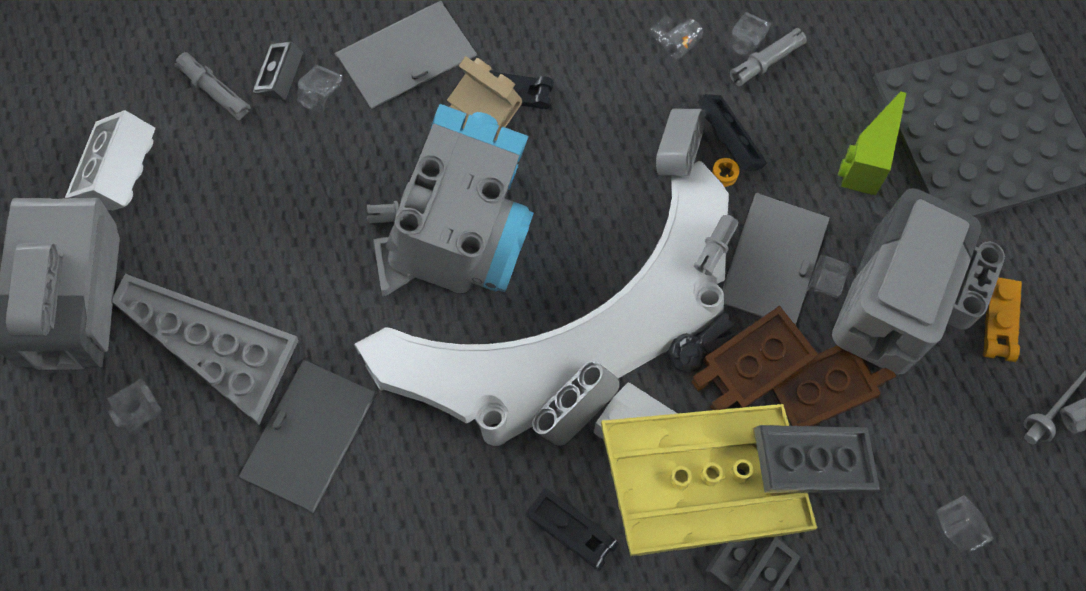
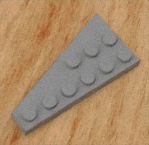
M125 274L112 298L114 306L259 425L299 341L297 336Z

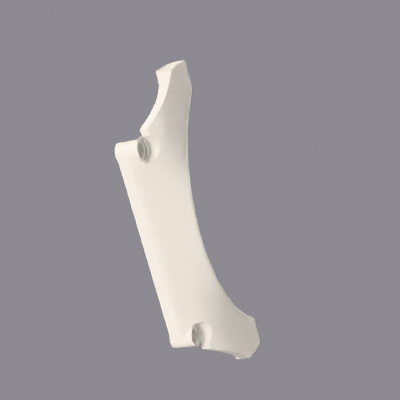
M701 161L693 164L690 176H671L672 200L669 217L663 234L648 261L640 272L605 304L561 328L525 339L493 344L436 342L414 337L392 328H383L355 343L354 346L358 354H361L367 370L380 391L387 390L422 401L449 413L465 423L475 419L487 444L492 446L502 445L531 428L536 413L588 362H598L617 378H620L668 351L675 338L686 333L696 335L702 332L717 317L724 313V293L717 284L725 280L726 253H723L711 276L705 275V269L703 273L695 269L694 264L706 246V237H711L721 217L728 215L729 193ZM492 424H499L495 427H490Z

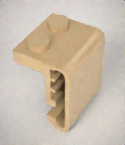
M465 56L459 67L466 74L447 101L451 103V108L467 113L463 129L469 115L475 112L486 113L495 118L499 125L495 140H497L501 128L507 126L521 106L522 99L513 89L515 84L502 74L498 78L489 72L491 67L479 58L472 61Z

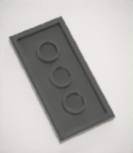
M759 425L754 428L764 493H868L880 490L868 428Z

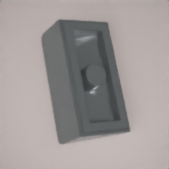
M293 42L271 44L253 93L286 100L303 51Z

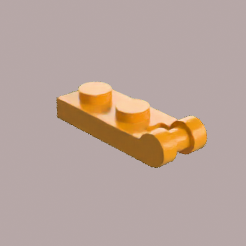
M998 277L986 311L984 357H1005V361L1016 362L1020 353L1018 338L1022 281ZM996 339H1006V345L998 344Z

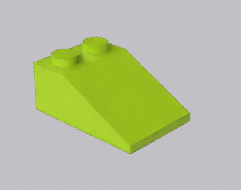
M900 91L860 134L855 146L849 145L846 158L842 159L838 176L843 177L841 187L877 195L891 170L906 92Z

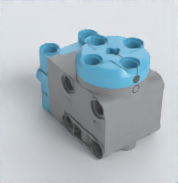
M440 104L410 182L407 183L395 216V222L386 244V249L389 250V265L398 272L410 273L413 277L449 289L455 293H465L471 289L473 284L495 292L499 290L505 292L534 212L529 211L527 206L505 198L519 165L517 162L520 161L528 136L502 127L497 140H495L499 128L498 122L491 115L482 112H475L469 115L463 129L467 113Z

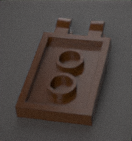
M779 305L707 355L703 361L708 367L693 376L691 383L698 392L712 381L716 384L723 395L712 402L710 406L712 410L729 409L734 404H737L739 408H744L818 357V353Z
M836 345L818 353L816 359L772 390L779 404H784L787 419L791 426H814L878 398L881 395L878 387L896 378V375L887 368L872 374L865 359Z

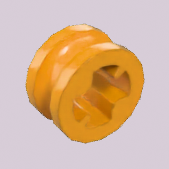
M721 158L715 162L712 173L724 187H728L736 182L739 175V166L730 158ZM725 167L729 168L731 170V177H729L728 174L726 175V177H722L720 175V168H722L723 170L725 169Z

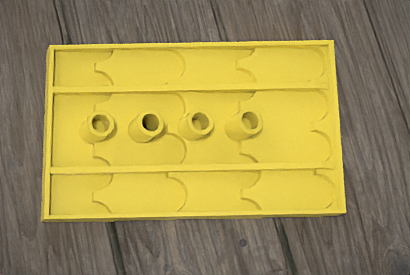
M784 404L601 421L604 443L606 445L630 556L684 550L816 530L817 526L808 493H764L754 428L759 425L789 426ZM737 469H742L746 475H740Z

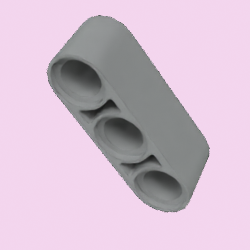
M673 108L671 110L657 152L656 169L658 175L690 176L704 130V112L702 109Z
M588 362L536 413L532 421L534 431L554 445H565L615 396L619 389L618 378L598 362Z

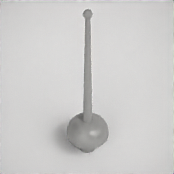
M1086 370L1046 415L1031 414L1024 420V427L1028 430L1024 438L1028 443L1034 445L1038 440L1050 442L1054 438L1056 428L1052 419L1085 379Z

